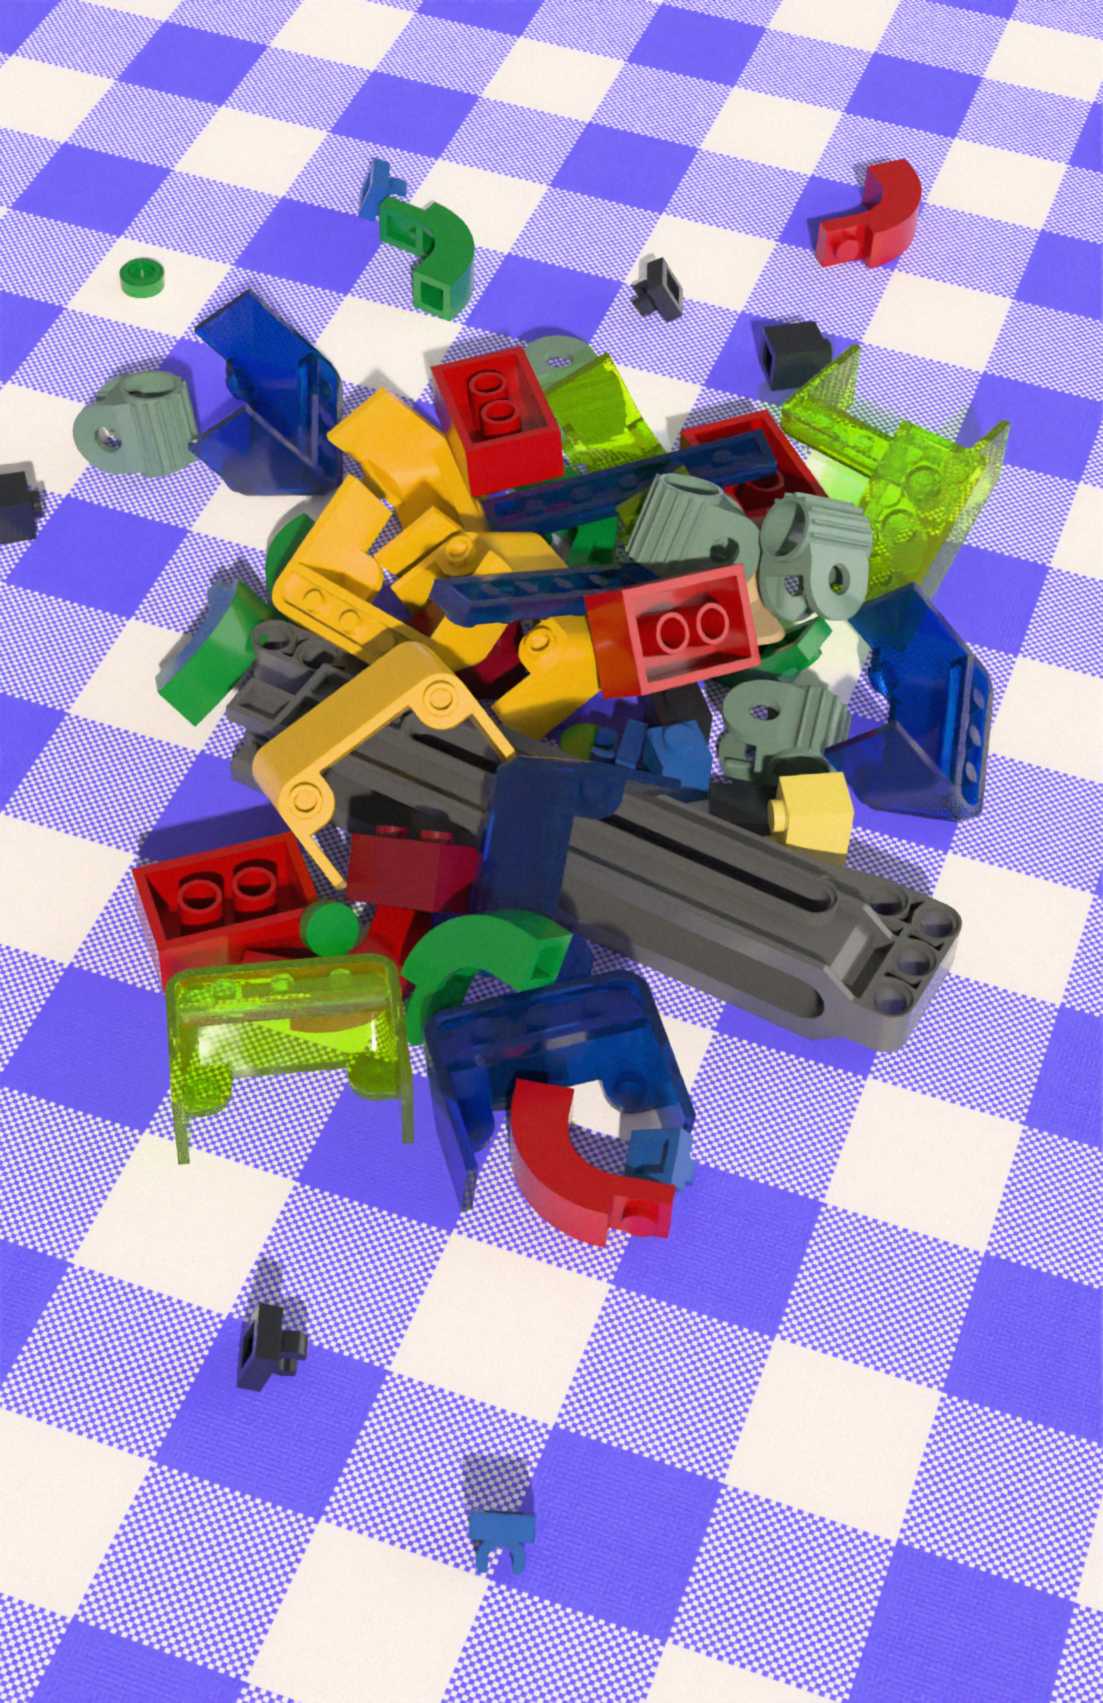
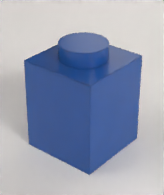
M696 720L647 729L645 731L642 774L648 787L685 804L708 799L713 756Z

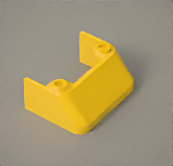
M382 386L326 434L330 442L360 464L364 477L361 479L362 484L380 501L385 499L393 505L403 531L373 556L382 567L399 579L456 534L462 532L503 531L504 528L490 496L485 494L470 497L445 434L386 387Z
M348 474L275 582L272 590L274 606L293 622L368 666L395 646L409 641L419 642L428 646L452 672L480 663L489 654L531 591V588L497 554L489 550L431 638L373 606L371 603L382 587L384 572L381 565L373 557L366 554V552L393 513L356 477Z
M462 532L456 534L390 587L409 613L414 615L458 585L467 584L490 550L497 554L531 588L524 602L541 622L523 637L519 646V658L530 675L490 707L504 726L539 741L602 690L584 595L592 594V592L548 543L536 533Z
M409 641L395 646L262 746L253 759L252 772L256 783L341 895L346 893V881L311 837L331 820L336 805L333 791L321 775L402 713L411 708L423 724L435 730L452 729L469 718L507 769L517 763L514 748L463 682L428 646L419 642Z

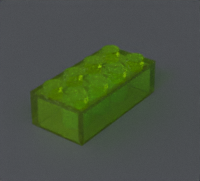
M902 420L855 505L862 507V513L869 517L868 522L872 530L873 545L868 560L869 575L865 600L854 616L843 621L902 650L905 649L999 480V475L991 459L911 422ZM830 585L831 590L835 594L842 587V585Z

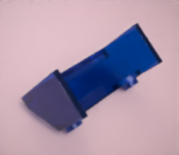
M249 288L194 327V333L226 360L227 377L225 378V383L229 392L236 399L243 400L248 405L245 404L188 443V450L218 474L229 489L235 493L248 497L325 496L343 483V451L330 442L326 435L343 420L342 380L336 368L322 353Z
M914 581L862 603L858 612L847 619L872 649L871 662L868 667V679L875 692L882 694L890 703L888 724L824 748L823 756L837 772L844 773L846 782L852 787L858 800L863 804H867L875 811L961 823L980 816L983 810L994 690L991 678L984 665Z
M528 755L507 759L498 766L492 778L467 915L504 909H519L534 912L555 922L574 816L591 820L602 819L610 816L618 809L623 799L624 790L654 797L680 791L682 780L595 761ZM571 932L573 936L554 985L539 988L617 1004H642L644 993L590 983L593 966L592 950L587 941L574 932ZM483 969L477 974L479 977L502 981Z
M613 970L541 988L446 1008L432 1015L425 1026L423 1047L435 1127L461 1212L473 1209L478 1175V1165L474 1153L484 1149L490 1143L494 1134L495 1119L490 1105L510 1101L497 1099L512 1096L517 1079L562 1087H571L598 1080L605 1100L615 1110L625 1114H639L656 1109L662 1128L681 1127L692 1134L697 1115L648 983L640 975L632 971Z

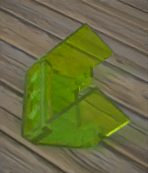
M855 343L784 401L781 409L780 427L808 455L933 522L946 523L959 519L999 482L1011 423L1004 419L950 467L846 413L845 411L853 405L861 347Z
M605 352L548 387L543 393L567 437L562 442V449L574 468L580 464L584 465L595 484L603 490L612 502L617 518L624 528L617 535L626 548L656 474L672 473L689 476L690 474L684 465L678 469L676 468L642 417L608 352Z
M364 953L190 968L176 973L167 982L165 1000L171 1104L178 1165L190 1164L187 1118L211 1116L225 1109L232 1099V1078L346 1068L349 1087L357 1096L371 1101L397 1099L402 1144L414 1143L413 1076L398 969L389 958L380 954Z

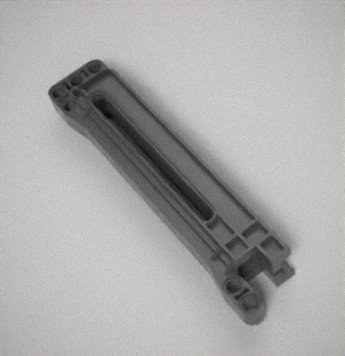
M282 620L260 622L251 631V645L256 656L252 663L253 677L226 705L227 720L247 728L245 730L246 744L234 756L230 766L231 779L263 794L264 792L256 783L252 772L253 759L258 750L369 667L314 633ZM268 636L264 646L262 647L259 644L260 637ZM409 708L321 775L333 791L335 797V811L328 822L329 824L349 833L375 835L376 824L409 828L408 839L419 840L420 830L454 833L453 845L475 847L500 901L520 910L542 915L571 933L809 1040L846 1037L879 1052H894L901 1049L909 1040L953 966L962 928V920L959 913L948 904L887 878L813 859L496 722L494 724L515 750L517 763L509 769L503 764L469 718L452 729L435 730L423 724L413 710Z

